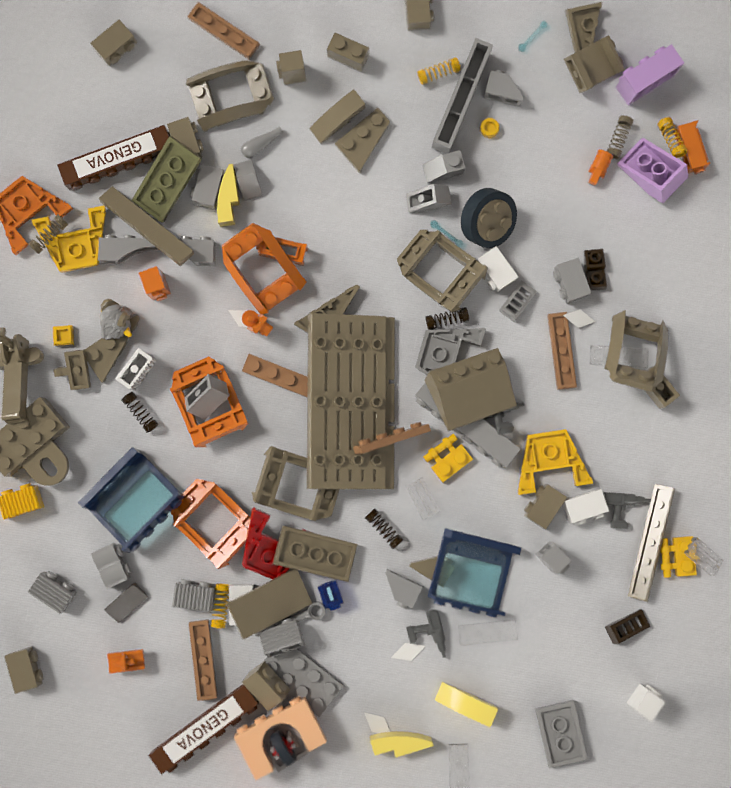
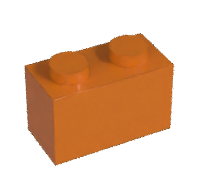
M157 266L139 272L146 295L152 300L161 301L171 294L164 273Z

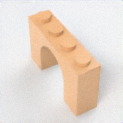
M295 697L289 701L290 705L284 708L281 705L272 710L273 714L267 717L262 715L254 720V724L250 726L245 724L236 730L237 733H235L234 739L255 781L274 771V765L263 742L264 734L271 726L286 723L296 728L309 752L327 743V738L306 697Z

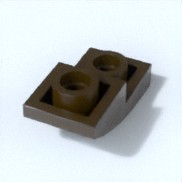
M603 249L584 250L585 277L591 291L606 290L607 288Z

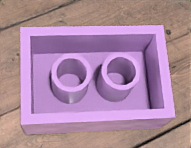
M672 44L666 48L665 46L660 47L654 52V56L650 58L646 56L639 61L638 66L635 68L631 66L623 72V76L619 78L616 89L627 105H630L674 77L683 66L684 61Z

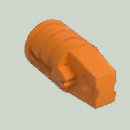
M604 150L597 151L595 160L588 171L592 173L589 184L595 186L600 177H605L609 164L614 157L611 153Z

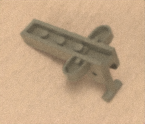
M3 327L0 328V370H4L1 419L7 424L25 422L28 366L42 362L44 353L37 347L29 348V341L21 334L14 335L13 339L5 336L6 329Z

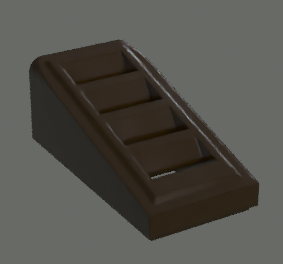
M639 609L605 626V629L612 643L620 644L651 626L643 610ZM636 616H637V618H638V620H639V622H640V624H641L640 627L638 626V624H637V622H636V620H635V617H636ZM629 620H630V622H631V624H632L634 630H632V628H631V626H630V624H629V622H628ZM622 624L624 625V627H625V629H626V631H627L626 634H625V632H624V630H623V628H622V626H621Z

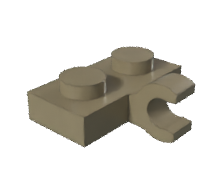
M85 349L64 352L66 367L53 369L54 376L68 375L70 390L90 388L91 382Z

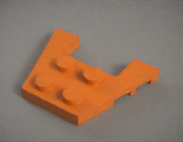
M23 176L19 177L0 193V221L11 245V250L15 255L28 246V242L18 232V228L48 205L56 215L58 214L62 218L73 210L71 205Z

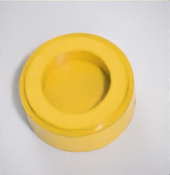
M493 118L484 119L480 126L481 134L486 138L495 137L499 131V123Z

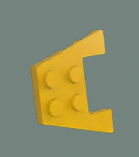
M104 205L87 209L90 228L58 234L56 237L49 234L53 241L47 239L49 245L45 244L59 272L63 273L99 265V238L103 237L106 207ZM49 217L31 220L38 233L42 232L50 238L43 230L45 228L52 233L47 227V224L51 226Z
M566 429L527 435L518 495L536 492L534 472L572 467L575 486L593 484V480L589 476Z

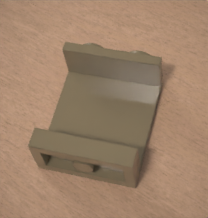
M609 35L564 58L579 93L587 91L600 82L625 70L623 60L618 56L615 43L610 39Z

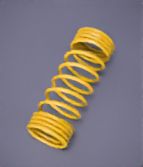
M457 57L452 58L451 60L449 59L448 63L444 61L443 65L441 63H439L438 66L434 64V69L430 66L429 71L427 68H425L430 76L431 81L433 80L431 77L430 68L433 70L435 78L437 80L435 66L437 67L440 77L442 78V74L440 72V64L444 69L445 76H447L444 65L445 63L449 68L450 74H452L449 61L451 62L452 69L455 73L461 71L460 63ZM425 69L417 71L422 85L428 83Z
M662 118L657 125L668 144V148H670L671 154L676 158L683 157L687 153V148L685 145H682L683 141H680L681 137H678L679 133H676L677 129H674L675 125H673L672 118ZM674 126L671 130H669V131H664V130H667V129H669L670 127ZM672 130H676V131H675L673 134H671V135H667V136H666V134H665V135L663 134V132H664V133H666V132L668 133V132H670V131H672ZM674 134H678V135H677L675 138H673V139H669V140H668V138H667V139L665 138V137H668V136L671 137V136L674 135ZM680 138L677 142L671 143L674 139ZM682 142L681 145L672 148L676 143Z
M217 583L215 590L227 593L214 594L228 598H214V600L228 603L226 599H229V596L224 594H229L230 585ZM226 603L213 604L225 607V609L212 610L224 612L226 614H212V616H218L225 619H212L210 625L211 627L225 628V620L227 618L224 617V615H227V612L222 610L228 609L227 606H224L227 605Z

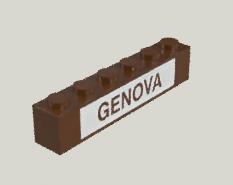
M165 125L57 164L64 185L69 190H79L83 187L82 185L97 183L106 176H116L118 172L132 170L141 163H151L159 155L169 138V133Z
M242 684L153 749L148 755L161 775L166 771L171 773L178 767L177 763L181 760L186 762L194 756L193 752L196 749L200 748L202 750L208 746L211 738L214 736L218 738L226 732L225 728L231 724L233 727L242 720V715L253 713L258 708L256 705L259 701Z

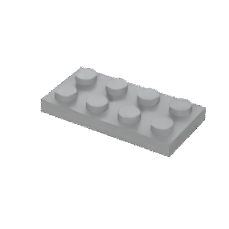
M298 648L271 658L266 657L264 660L290 688L289 694L294 698L298 696L300 698L306 697L314 714L318 717L321 716L343 687L341 682Z

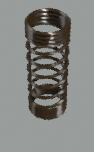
M460 308V312L457 311L460 322L469 321L467 308ZM445 311L444 316L440 313L439 317L435 314L434 319L432 315H427L425 319L428 330H433L434 326L437 329L436 316L441 328V315L446 327V314L450 325H452L451 311L449 314ZM455 311L454 313L452 312V315L454 317L455 323L457 324Z
M132 391L125 395L121 401L124 405L128 404L127 408H131L130 412H134L133 416H137V421L141 420L140 425L144 424L143 429L146 433H149L158 426L156 420H152L153 417L141 423L150 415L148 413L146 416L138 419L147 409L135 415L144 405L131 411L141 402L138 401L136 404L128 407L137 398Z
M375 508L365 519L371 523L378 518L372 527L382 522L376 531L385 526L379 535L389 530L383 539L392 534L386 543L393 540L389 546L394 549L403 539L399 534L394 536L396 530L389 533L392 530V526L387 528L389 523L382 525L385 522V519L379 521L382 515L374 518L379 513Z

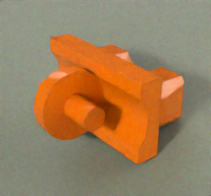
M247 310L242 315L243 324L248 326L247 329L252 333L257 334L259 332L267 337L273 329L270 324L265 322L268 318L262 314H258L253 310Z
M143 649L107 654L109 674L145 669Z

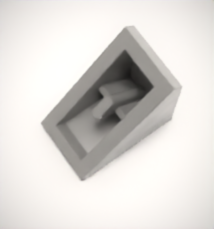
M252 159L234 164L244 201L262 196Z

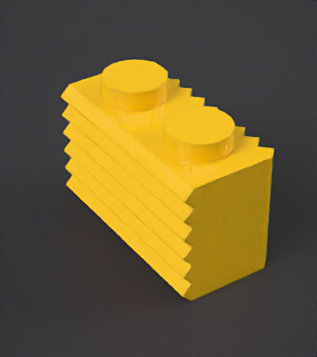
M31 483L19 486L20 490L13 492V489L1 492L0 511L3 520L44 508L38 485L32 486Z

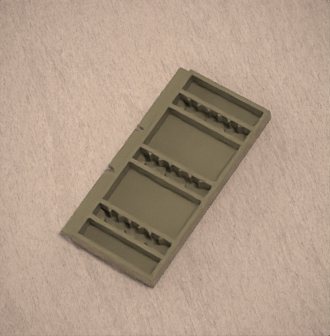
M310 313L308 315L307 489H394V443L362 454H355L353 446L359 445L358 441L370 438V441L377 439L376 435L387 432L390 435L394 433V426H389V422H394L395 384H389V380H395V317Z

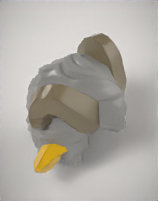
M105 299L102 302L100 324L103 339H119L124 335L128 338L132 336L130 331L132 311L130 308L119 305L112 299Z

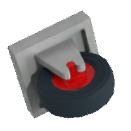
M279 723L264 734V747L277 772H280L309 753L297 729L289 724Z

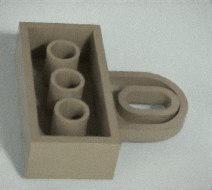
M39 397L26 408L25 422L7 424L0 430V472L4 477L13 476L23 467L38 484L52 486L62 482L69 471L68 458L54 440L68 430L70 426L46 398ZM49 458L56 466L57 474L55 476H50L42 467L43 459Z

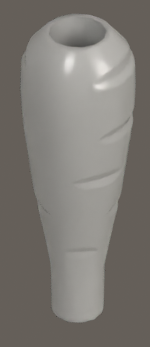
M278 127L271 132L251 139L241 146V152L247 158L256 155L276 137L283 134L282 129Z

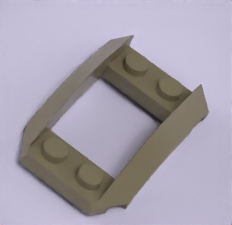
M244 60L209 69L187 78L185 84L189 87L198 116L197 122L204 132L234 120L264 114L263 111L266 107L270 106L274 101L264 64ZM245 71L254 101L217 111L208 81L227 74Z
M420 230L397 258L402 275L422 292L451 312L461 310L459 307L481 279L485 280L488 270L486 265L481 264L474 257L463 251L439 230ZM434 244L464 266L443 294L413 272Z
M626 310L612 317L610 344L604 369L610 372L609 377L613 382L652 392L663 380L668 351V329L663 320L661 325L653 322L625 316ZM624 334L657 342L654 373L618 364Z
M270 446L264 453L266 458L256 490L252 492L253 502L313 521L332 516L340 489H318L312 510L275 499L286 462L307 469V458Z

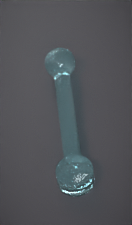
M542 21L537 30L524 43L518 46L520 52H524L528 43L543 28L547 27V22Z
M436 220L431 221L430 226L432 228H437L453 240L458 247L463 246L462 240L456 239L441 228Z

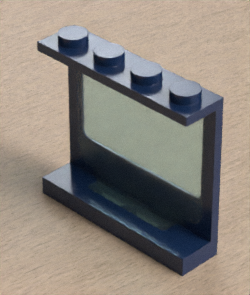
M131 447L78 501V504L82 508L88 509L123 546L121 549L124 552L130 553L137 550L141 545L140 542L144 538L149 537L154 532V528L168 518L167 514L172 509L174 510L181 505V500L184 496L138 449Z
M445 528L428 597L434 600V604L441 606L449 603L452 604V608L463 610V607L469 608L468 611L480 614V611H484L487 616L497 618V615L505 616L506 612L499 610L512 555H520L522 547Z

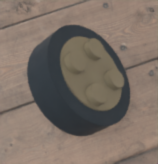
M483 188L475 192L467 200L462 210L461 229L464 236L470 242L483 248H494L503 244L512 234L517 221V207L513 198L494 188Z

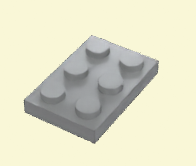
M573 700L535 708L549 768L588 760Z

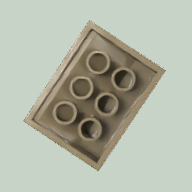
M498 348L432 370L424 380L448 431L517 406L507 366Z

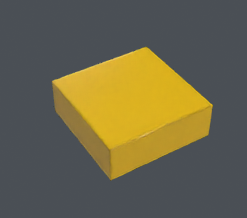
M72 325L53 326L54 346L74 345V329Z

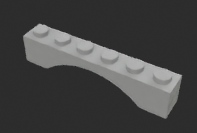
M105 235V238H99L98 261L102 264H122L139 253L159 249L144 237L135 238L133 235H124V238H116L115 235ZM182 236L179 239L193 250L194 255L189 260L196 266H215L216 243L214 240H211L210 237H200V240H196L189 236Z

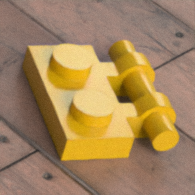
M454 434L448 438H443L439 445L435 448H430L428 453L423 456L427 463L432 459L436 461V464L431 469L442 483L473 460L462 444L454 448L452 444L458 440ZM447 448L450 453L441 459L438 454Z
M693 536L672 537L673 545H668V538H663L660 550L662 564L660 565L664 578L671 577L672 569H675L677 577L697 575ZM669 552L674 554V563H670Z

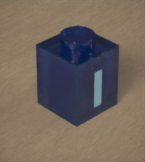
M337 579L318 585L324 608H329L330 611L341 608L340 604L344 603Z

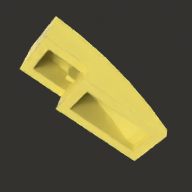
M233 164L228 165L219 189L217 216L220 227L235 225L233 206L240 205Z
M444 682L441 683L435 697V701L490 728L498 711L497 706Z
M392 731L370 735L374 756L394 750L395 757H399L433 746L431 737L419 733Z

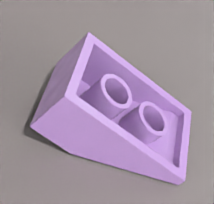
M644 138L617 163L647 194L661 203H664L688 178L686 163Z

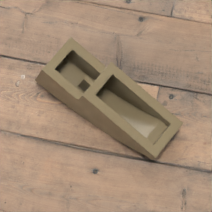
M353 89L326 111L309 130L321 144L365 109V102Z

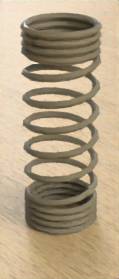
M626 115L619 116L616 130L629 134L627 130L618 129L617 126L631 129L634 120ZM614 130V135H617L618 137L623 139H627V136L623 134H616V130ZM612 135L613 139L610 140L611 144H609L607 152L614 156L613 159H620L622 151L617 148H611L610 145L624 148L623 145L613 143L612 140L622 144L626 142L622 139L614 138V135Z
M58 214L55 216L54 220L57 221V223L60 226L51 221L52 225L57 230H55L48 224L47 227L51 230L52 233L43 228V230L50 238H48L42 232H39L40 235L45 239L44 241L40 237L36 236V238L42 245H40L33 239L28 243V245L38 254H40L43 251L42 248H45V245L42 242L49 245L47 239L53 241L52 237L49 234H51L53 237H56V234L53 232V230L60 234V231L57 227L64 230V228L68 225V223Z

